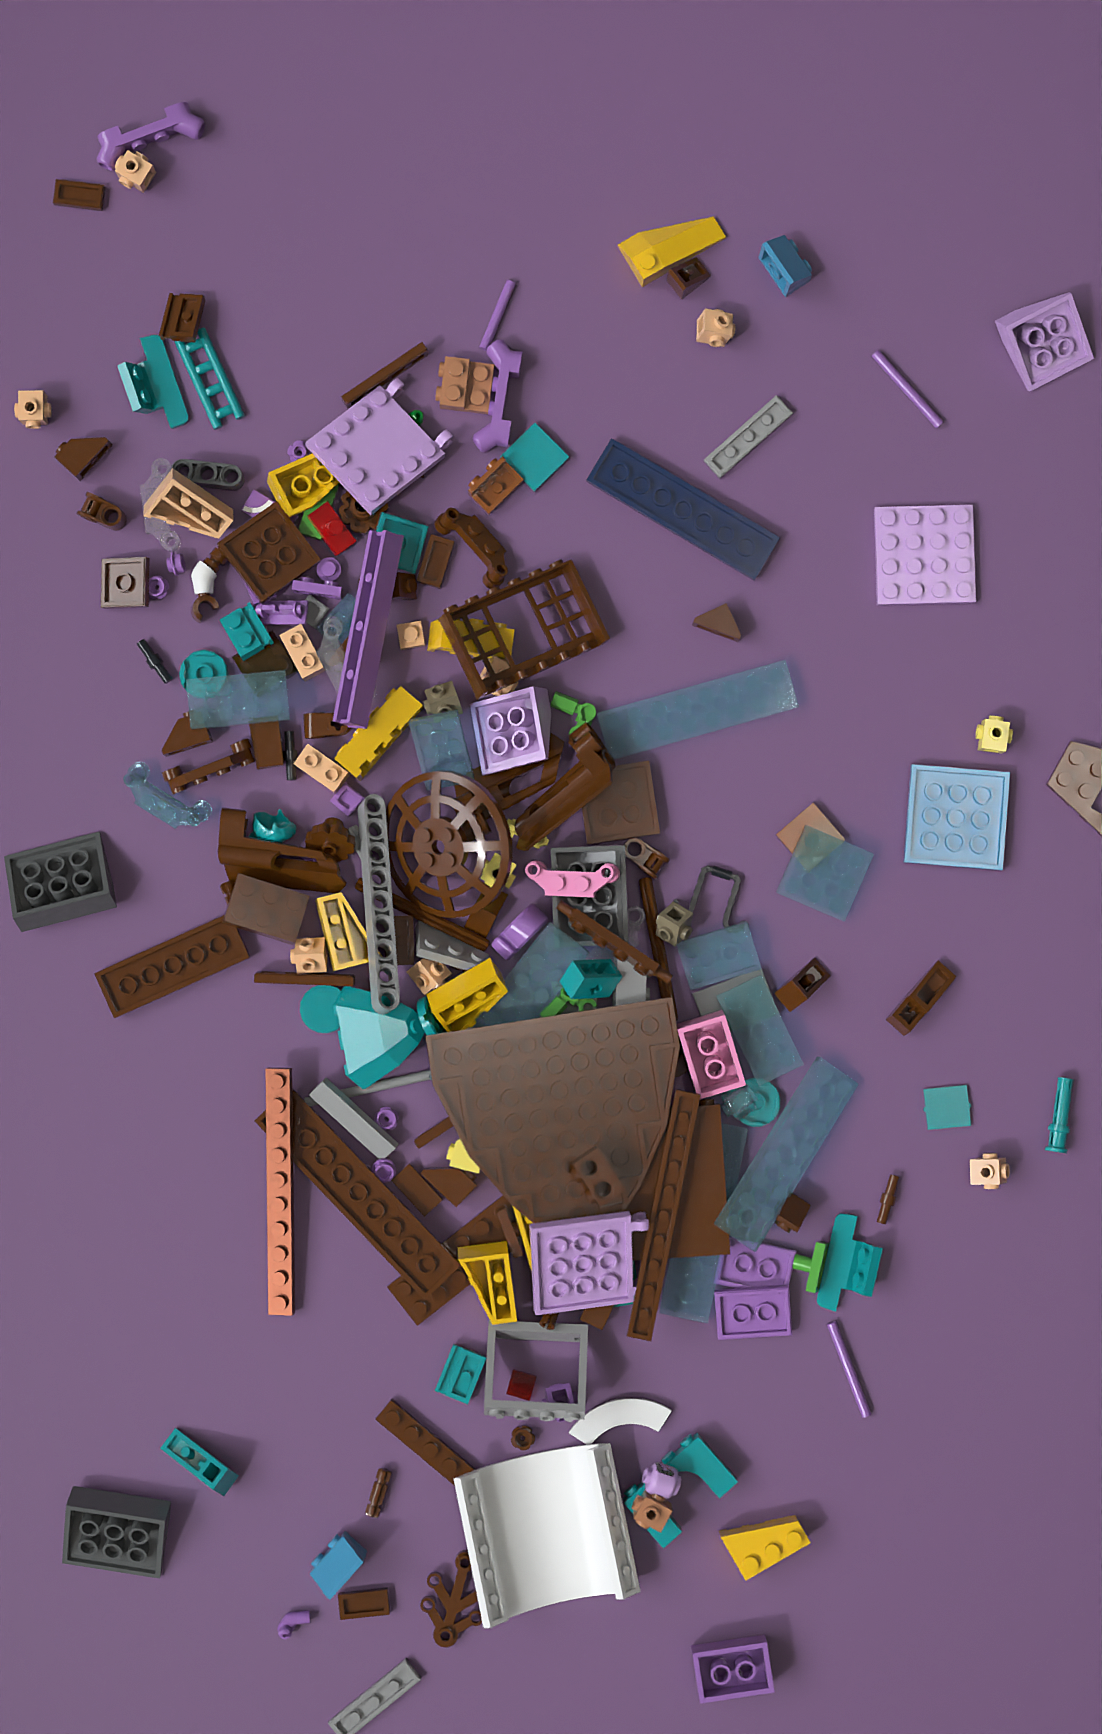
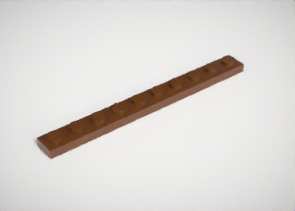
M677 1089L675 1091L627 1337L646 1341L652 1340L700 1094Z

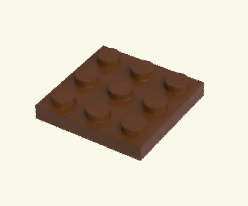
M277 501L217 543L218 548L261 604L321 562L319 556Z
M649 761L616 765L612 770L613 783L582 807L587 845L660 834Z

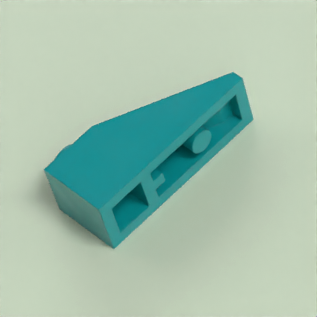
M176 1428L160 1448L212 1490L223 1496L226 1495L239 1477L237 1473Z

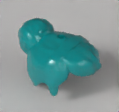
M281 809L278 810L277 815L256 812L253 816V832L248 837L283 843L295 835L297 827L294 822H290Z

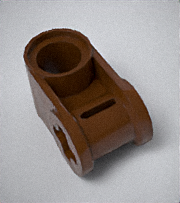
M86 492L85 496L87 498L81 510L77 511L76 514L114 531L124 528L127 518L119 507L95 494ZM117 512L119 515L117 521L109 523L108 518L110 514Z
M334 713L303 714L305 739L343 736L349 733L351 728L347 725L341 726V730L334 727V723H336L333 722Z
M631 838L624 843L625 857L655 880L658 878L657 873L662 866L670 861L664 854L650 847L641 839ZM631 842H636L640 845L641 850L637 856H632L628 853V845Z

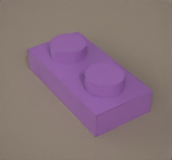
M300 577L299 581L293 580L292 591L297 594H310L311 596L342 600L344 592L342 587H338L339 583L333 581H324V584L314 583L312 578Z

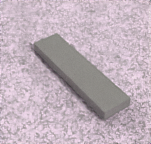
M776 395L704 459L705 464L719 479L722 478L793 413Z
M327 1078L321 1081L309 1094L311 1098L378 1159L386 1158L398 1146L399 1143Z
M405 1658L332 1717L328 1724L336 1734H355L421 1680V1676Z

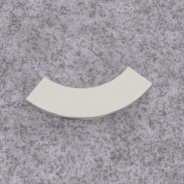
M643 1398L614 1399L585 1413V1418L578 1420L569 1433L586 1445H589L605 1431L624 1424L644 1425L659 1432L672 1410L660 1403Z

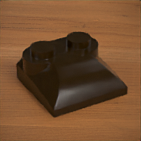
M273 630L269 632L274 642L272 645H266L263 650L244 661L238 653L232 656V659L258 698L299 672Z

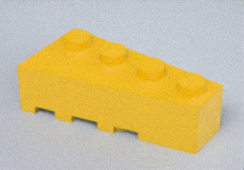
M401 686L397 690L393 688L385 697L387 701L382 707L377 706L369 715L370 720L368 721L367 729L358 728L354 732L353 738L348 744H344L334 758L359 781L364 778L424 708L418 700Z

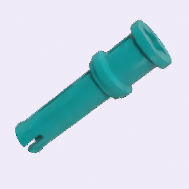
M1058 1077L1052 1124L1050 1123L1048 1126L1050 1134L1048 1146H1045V1150L1067 1153L1068 1150L1065 1148L1067 1133H1070V1126L1067 1125L1074 1079Z

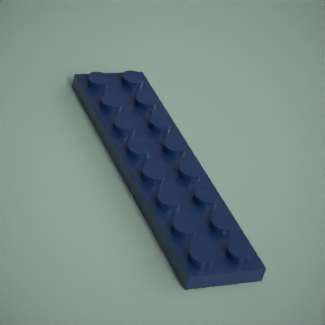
M612 438L586 480L589 484L755 581L780 538Z

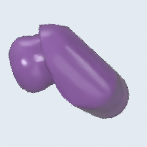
M310 1610L288 1612L278 1624L277 1631L281 1639H289L297 1624L310 1623Z

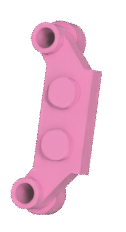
M537 860L531 861L525 868L527 876L545 890L546 896L595 897L598 890L607 883L616 882L620 877V869L612 863L602 865L596 872L547 871L546 865ZM534 866L537 867L536 874L532 873V868ZM609 868L611 870V875L609 877H606L605 871Z

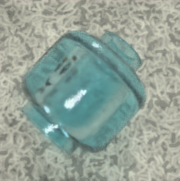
M746 1084V1086L723 1092L721 1095L723 1104L720 1107L728 1118L733 1115L735 1119L741 1120L756 1109L755 1102L758 1099Z

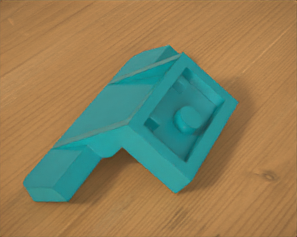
M158 335L140 338L147 361L139 364L124 362L117 365L133 412L148 414L164 408L171 429L185 425L188 421V414L163 341Z
M843 1213L838 1214L835 1218L817 1296V1303L820 1307L835 1312L841 1288L872 1297L883 1248L871 1243L854 1240L853 1235L858 1216Z

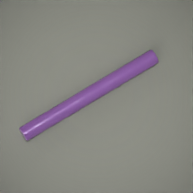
M877 350L871 357L937 429L943 423L941 418L887 358Z
M836 1321L827 1324L859 1411L862 1418L871 1415L840 1330Z

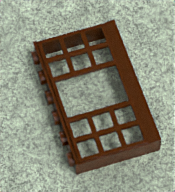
M562 559L549 565L550 569L542 571L541 568L529 573V577L521 580L520 577L509 581L507 583L508 586L500 589L499 586L488 590L486 596L479 598L478 595H475L465 600V604L460 607L454 604L443 610L444 614L438 621L446 633L477 700L597 648L610 639L572 559L564 563ZM564 575L571 591L556 596L549 580ZM544 583L551 599L537 605L529 589ZM524 591L552 649L515 665L487 607ZM574 596L581 612L566 617L559 601ZM554 604L561 620L547 626L540 609ZM482 609L489 626L474 631L467 615ZM584 616L591 632L577 638L569 622ZM462 618L469 632L468 635L461 637L454 623L455 620ZM564 625L572 641L557 647L550 630ZM492 630L500 647L485 653L477 636ZM472 639L479 653V656L471 658L464 642ZM503 652L510 668L495 674L488 657ZM481 660L489 673V677L483 680L474 664Z

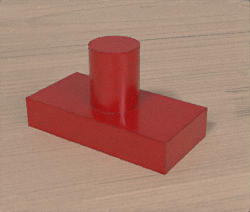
M328 501L307 515V518L335 556L356 542Z

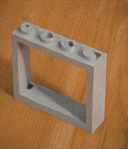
M489 1320L484 1415L496 1416V1419L504 1418V1416H514L518 1420H527L529 1417H539L543 1421L564 1418L568 1422L584 1419L588 1325L556 1323L553 1330H548V1323L543 1328L539 1322L517 1321L492 1325ZM495 1338L580 1342L578 1404L492 1400Z

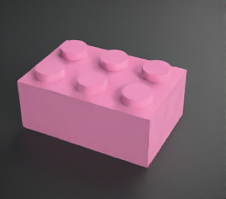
M723 1010L676 1024L696 1094L701 1095L700 1099L746 1086Z

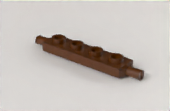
M562 900L556 907V909L568 916V922L572 924L571 927L580 934H588L593 938L592 942L601 948L607 947L613 951L615 958L622 962L628 961L634 965L633 969L640 975L657 976L667 984L673 977L672 974L661 968L660 964L577 908H572Z

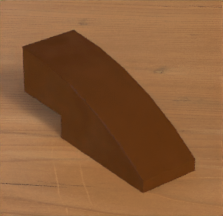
M939 960L936 961L886 1018V1021L903 1036L910 1033L957 976Z

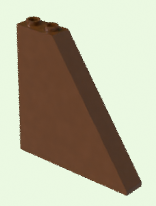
M702 1099L699 1101L700 1104L698 1106L668 1258L730 1254L720 1104L714 1103V1099ZM672 1106L669 1109L667 1126L642 1184L625 1209V1211H629L631 1217L635 1213L645 1212L646 1219L650 1220ZM647 1230L631 1231L632 1261L642 1260Z

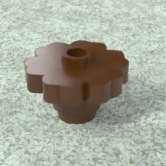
M346 491L341 496L344 505L339 508L342 522L345 525H350L354 533L365 535L369 532L370 528L376 531L381 512H387L389 506L386 503L372 515L367 511L360 512L362 506Z
M334 817L327 818L323 823L312 826V831L307 832L305 838V848L322 850L325 854L333 856L337 862L347 860L349 854L354 853L356 843L355 837L349 835V830L343 826V822Z

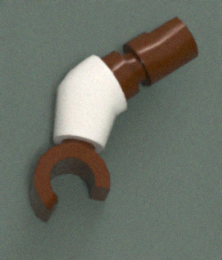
M216 547L211 551L210 558L206 557L203 562L199 561L196 564L191 575L194 593L198 595V598L191 606V614L194 620L199 623L203 619V615L198 610L200 604L207 603L212 607V610L219 609L218 602L210 594H213L214 580L217 577L216 573L220 570L219 565L223 566L228 559Z

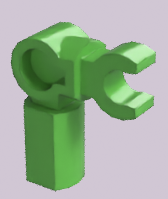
M556 691L550 707L570 715L577 713L575 719L577 725L570 729L569 735L585 722L591 726L596 716L594 705L590 703L581 705L578 703V699Z
M562 986L560 995L558 997L555 995L539 1015L547 1017L562 1014L568 1007L566 1005L567 1002L572 1006L577 1005L579 1011H584L583 1007L586 1004H590L594 1008L597 1007V1004L591 998L571 999Z

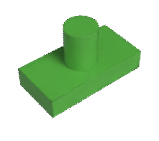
M816 1242L813 1258L795 1255L793 1269L809 1272L805 1291L819 1292L829 1243Z

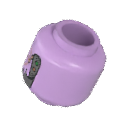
M656 1462L651 1468L645 1469L642 1482L645 1483V1489L648 1494H657L668 1499L672 1495L675 1496L681 1484V1476L678 1475L676 1468Z

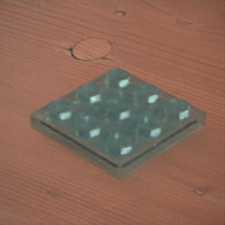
M805 824L776 893L845 921L874 854Z

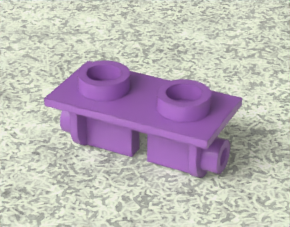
M267 601L256 605L255 610L256 614H260L263 625H306L309 601Z

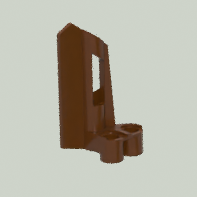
M587 722L583 723L569 735L570 740L568 743L576 751V757L580 761L516 819L515 831L519 837L516 848L518 850L528 851L613 783L612 770L616 767L614 758L608 752L595 730Z
M550 733L549 755L546 760L485 776L482 775L481 766L464 773V775L477 781L487 789L498 802L502 811L555 783L565 742L553 733ZM543 766L540 782L510 795L509 786L512 780ZM454 783L455 799L466 806L475 794L462 785ZM482 803L473 814L479 821L484 835L492 832L487 822V819L492 816L487 807ZM454 808L456 815H458L459 811ZM466 820L462 828L469 842L476 840V836L470 823Z
M222 808L219 826L218 859L220 864L224 865L229 881L235 882L236 876L242 874L283 888L334 894L339 893L346 886L347 882L340 875L339 864L330 854H325L322 850L246 837L248 819H246L247 811ZM280 854L315 858L317 862L277 857Z

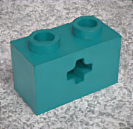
M611 959L573 960L561 978L560 983L571 999L610 997L623 976Z

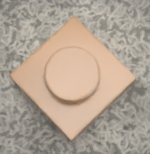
M421 621L397 625L401 650L425 646Z

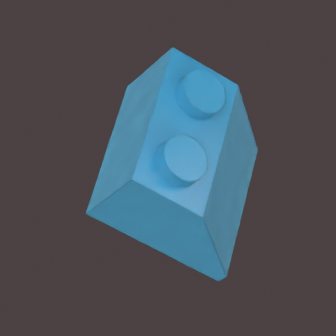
M785 235L763 243L758 258L783 295L787 297L810 281L812 268L805 259L802 260L797 254L798 248L792 239L788 240Z
M346 1531L341 1536L336 1534L327 1545L330 1547L324 1555L320 1552L311 1562L313 1567L310 1575L329 1600L362 1565L367 1550Z

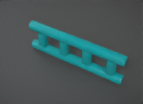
M203 327L198 329L199 339H196L195 342L186 344L182 341H174L213 429L217 430L223 427L220 419L234 414L236 420L244 418L245 414L206 328ZM204 347L209 361L196 366L190 353ZM214 370L219 383L206 388L200 375ZM224 392L229 405L216 410L210 397Z

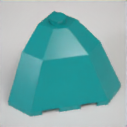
M344 986L333 1005L334 1015L338 1016L340 1031H338L340 1048L345 1053V1075L362 1089L368 1088L398 1067L420 1043L425 1033L418 1013L400 1002L388 1014L382 1015L375 1012L371 1003V992ZM381 996L383 1005L390 1007V1000L386 996Z

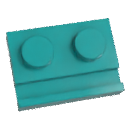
M250 602L244 608H238L220 619L222 626L243 661L263 650L266 645L274 643Z
M453 1343L435 1391L468 1404L487 1357Z

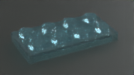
M285 670L186 680L190 727L192 730L290 720Z
M761 975L716 996L759 1086L804 1065Z

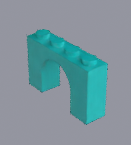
M698 1433L694 1436L691 1434L686 1436L680 1442L681 1447L676 1452L671 1450L661 1459L663 1464L676 1468L678 1472L688 1471L701 1477L719 1499L738 1483L737 1477ZM643 1482L638 1485L632 1484L624 1492L623 1502L632 1513L634 1510L632 1509V1504L636 1496H641L645 1490V1483ZM671 1515L661 1533L651 1527L647 1529L662 1548H665L682 1532L681 1526Z

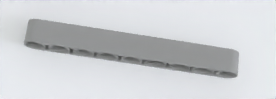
M370 794L358 806V824L371 1003L375 1012L384 1015L398 1006L400 994L386 807L381 796ZM367 803L374 805L376 812H371L367 808ZM369 827L376 829L378 836L371 835ZM370 851L378 853L379 860L373 859ZM372 875H377L381 879V884H376L372 879ZM374 899H379L382 902V909L375 906ZM376 923L384 926L385 933H381L376 929ZM378 947H381L386 951V957H382L378 954ZM380 971L388 975V982L381 980L379 976ZM381 996H386L390 1000V1007L383 1005Z

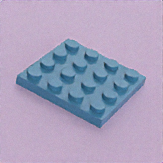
M912 764L910 768L903 863L1002 871L1010 772Z

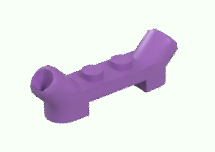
M187 102L173 104L164 108L167 115L164 119L122 134L119 126L102 131L97 136L101 146L97 162L101 167L109 171H115V164L118 158L124 155L127 150H142L147 144L154 141L163 142L169 139L170 135L176 133L197 140L204 132L205 122L202 118L192 114Z
M500 339L491 343L486 351V354L499 370V376L493 378L492 391L496 392L495 401H490L488 415L492 416V420L473 435L475 445L483 453L488 452L495 446L508 448L512 425L511 421L503 420L509 377L519 378L523 352L510 350L505 341Z

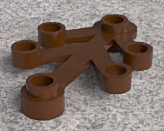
M462 1550L456 1555L455 1565L458 1571L451 1597L442 1583L440 1573L431 1572L427 1577L428 1586L435 1590L447 1611L445 1619H442L435 1608L436 1602L433 1597L425 1596L420 1604L422 1611L428 1613L435 1626L433 1632L434 1641L437 1645L444 1648L454 1645L458 1639V1633L472 1625L479 1626L482 1623V1617L479 1621H473L471 1618L475 1613L481 1616L479 1609L471 1610L469 1616L454 1623L457 1613L478 1602L476 1590L460 1599L467 1572L472 1570L471 1562L468 1566H462L460 1563L464 1558L470 1562L468 1550ZM432 1576H436L439 1578V1582L437 1584H433L430 1582V1578ZM429 1600L433 1606L426 1608L423 1603ZM447 1631L450 1633V1637L443 1639L441 1633Z

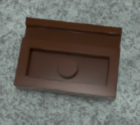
M169 293L159 332L161 340L167 338L172 341H196L206 301L203 295H174Z

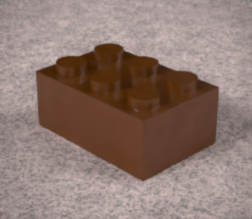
M238 874L222 923L293 945L296 942L310 896Z

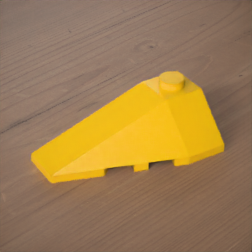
M713 216L638 232L619 243L618 248L639 283L644 287L668 273L671 268L692 259L726 239V236Z
M313 453L268 472L267 483L276 501L289 517L312 508L340 483Z

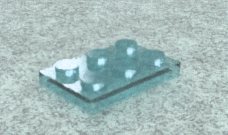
M458 710L409 720L422 774L438 770L454 771L475 780ZM432 780L424 781L426 790H431ZM442 780L441 788L459 784Z
M747 921L688 938L685 941L682 940L677 945L690 990L761 970Z

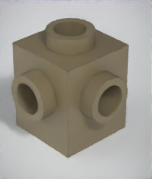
M452 681L424 690L427 700L423 701L427 715L433 714L435 723L463 714Z
M673 901L658 915L655 935L676 947L682 940H687L691 935L693 913Z

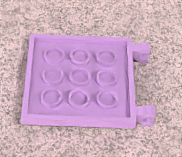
M399 378L393 380L385 390L379 385L306 441V447L370 515L374 514L444 459L445 453L442 450L452 444L450 439L453 438V435L447 429L433 441L398 405L394 399L404 392L402 389L404 384Z
M629 1211L530 1224L535 1315L633 1302L638 1278L633 1281L631 1231H645L649 1229V1220L646 1219L645 1212L635 1213L632 1217Z

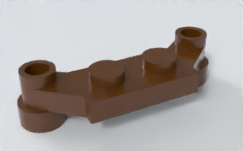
M452 507L441 513L434 522L435 529L443 535H448L452 530H455L487 566L488 570L483 575L484 585L489 589L496 586L500 587L508 573L504 560V554L507 552L476 515L472 517L464 515Z
M247 738L230 745L233 752L232 755L183 774L180 765L162 772L164 781H168L172 794H176L186 790L185 784L192 781L194 786L208 781L207 775L216 772L218 777L230 772V766L240 763L241 767L254 763L255 760L250 750L252 746L249 739Z

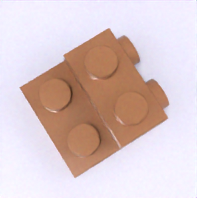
M445 356V363L440 362L438 377H443L442 387L437 386L435 401H440V409L488 414L494 364L471 362L470 359Z

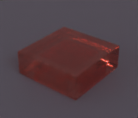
M513 1369L506 1394L530 1401L537 1376Z

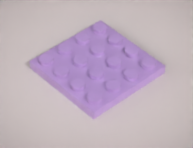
M973 505L874 508L877 606L967 604L976 602Z

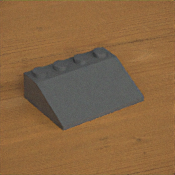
M100 832L4 856L12 916L21 932L117 908L114 886Z
M625 845L551 848V871L596 872L606 863L615 864L620 869L619 879L614 883H607L596 892L595 897L552 896L554 947L597 946L592 942L593 938L591 936L575 931L571 927L572 924L568 922V916L556 909L561 900L572 908H577L628 943ZM609 868L605 871L606 877H609L611 875V870Z
M73 1486L66 1503L62 1563L160 1579L170 1520L171 1501Z

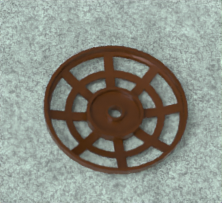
M445 770L430 771L413 777L398 789L386 809L390 874L396 886L406 898L419 908L439 917H465L489 906L506 885L513 859V843L510 828L505 814L495 798L487 789L472 778L461 773ZM432 780L431 795L422 797L409 806L402 794L415 784ZM442 780L458 783L469 789L475 796L465 806L455 798L441 795ZM431 803V818L421 822L414 811L422 805ZM440 803L455 808L459 811V814L454 819L441 816ZM482 803L487 807L494 819L500 840L485 841L482 827L473 814ZM397 804L403 815L397 827L396 841H389L390 818L394 806ZM407 820L416 830L413 842H403V832ZM466 820L470 823L477 841L468 842L467 836L461 827ZM438 840L444 844L443 853L437 848ZM501 850L499 872L493 886L490 887L479 879L485 867L487 851ZM390 851H397L400 864L409 878L406 886L395 871ZM404 852H414V856L419 864L414 873L407 864ZM469 852H478L477 864L472 873L464 864L467 861ZM426 872L437 876L439 890L429 887L420 881ZM457 872L466 880L460 887L449 890L448 875ZM416 887L427 894L441 897L445 911L432 908L413 895ZM472 887L485 895L473 906L459 911H455L451 897L464 894Z

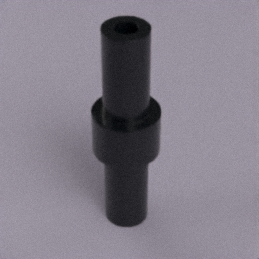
M145 639L140 640L136 645L146 657L148 666L151 670L154 669L164 684L169 683L173 678L162 664L164 662L158 653H154Z
M284 731L285 751H283V758L286 761L287 781L296 780V765H294V762L298 758V753L295 750L294 731Z

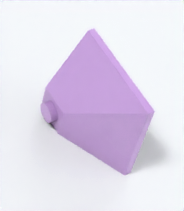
M1070 292L1017 309L995 320L1002 342L1029 392L1094 359Z
M533 686L470 704L483 776L548 759L551 708L547 689Z

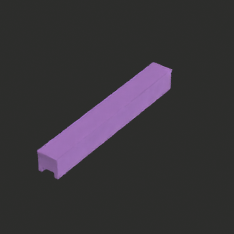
M369 530L335 705L333 722L347 725L349 728L367 729L404 538V535H397L387 530L382 532Z

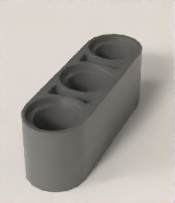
M178 459L171 467V469L173 468L176 471H179L182 467H188L190 472L186 477L204 488L235 491L240 489L245 482L240 468L233 464ZM213 470V477L210 480L202 479L204 471ZM231 472L238 473V479L234 483L226 481L227 475Z

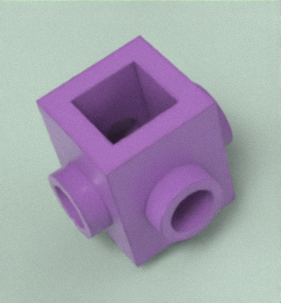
M559 1383L545 1388V1399H541L542 1402L578 1404L577 1394L571 1391L570 1383ZM554 1418L557 1422L565 1421L564 1418Z

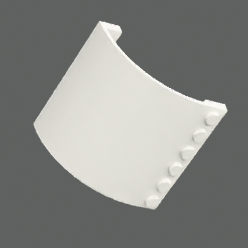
M610 1443L572 1446L533 1453L488 1465L454 1478L484 1628H492L518 1614L558 1602L605 1594H615L616 1599H625L640 1592Z

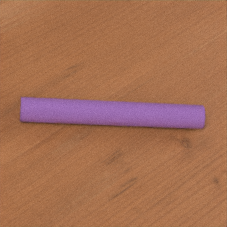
M511 280L506 281L479 346L482 350L487 351V347L492 343L516 284Z

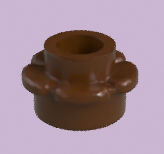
M516 1427L512 1431L511 1443L515 1448L524 1451L534 1444L535 1435L532 1434L530 1427Z

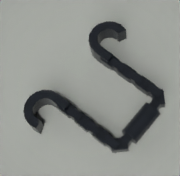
M709 865L702 867L688 910L693 912L696 906L698 895L705 879V873L711 872V875L729 881L733 879L734 884L723 915L722 924L724 929L730 933L740 932L745 925V921H740L736 928H731L728 925V919L741 882L738 874L734 875L732 871L713 866V868Z

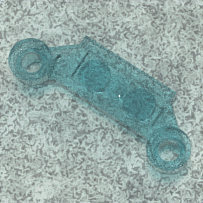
M135 762L123 778L124 783L130 787L136 799L134 804L175 829L179 825L197 826L201 822L206 821L212 814V808L206 801L199 800L192 807H188L149 783L146 779L149 777L150 771L143 762Z

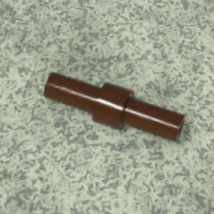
M890 1174L885 1193L882 1192L880 1199L882 1204L877 1218L878 1223L885 1225L887 1223L891 1206H894L896 1196L894 1195L899 1181L898 1176Z

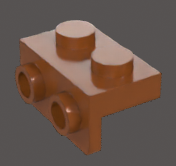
M503 456L499 460L493 459L486 467L488 471L482 477L477 475L468 485L470 487L468 495L488 515L524 481L506 462Z

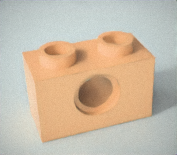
M302 624L279 635L305 682L326 671Z
M309 744L306 745L294 762V765L335 794L350 775L349 772Z

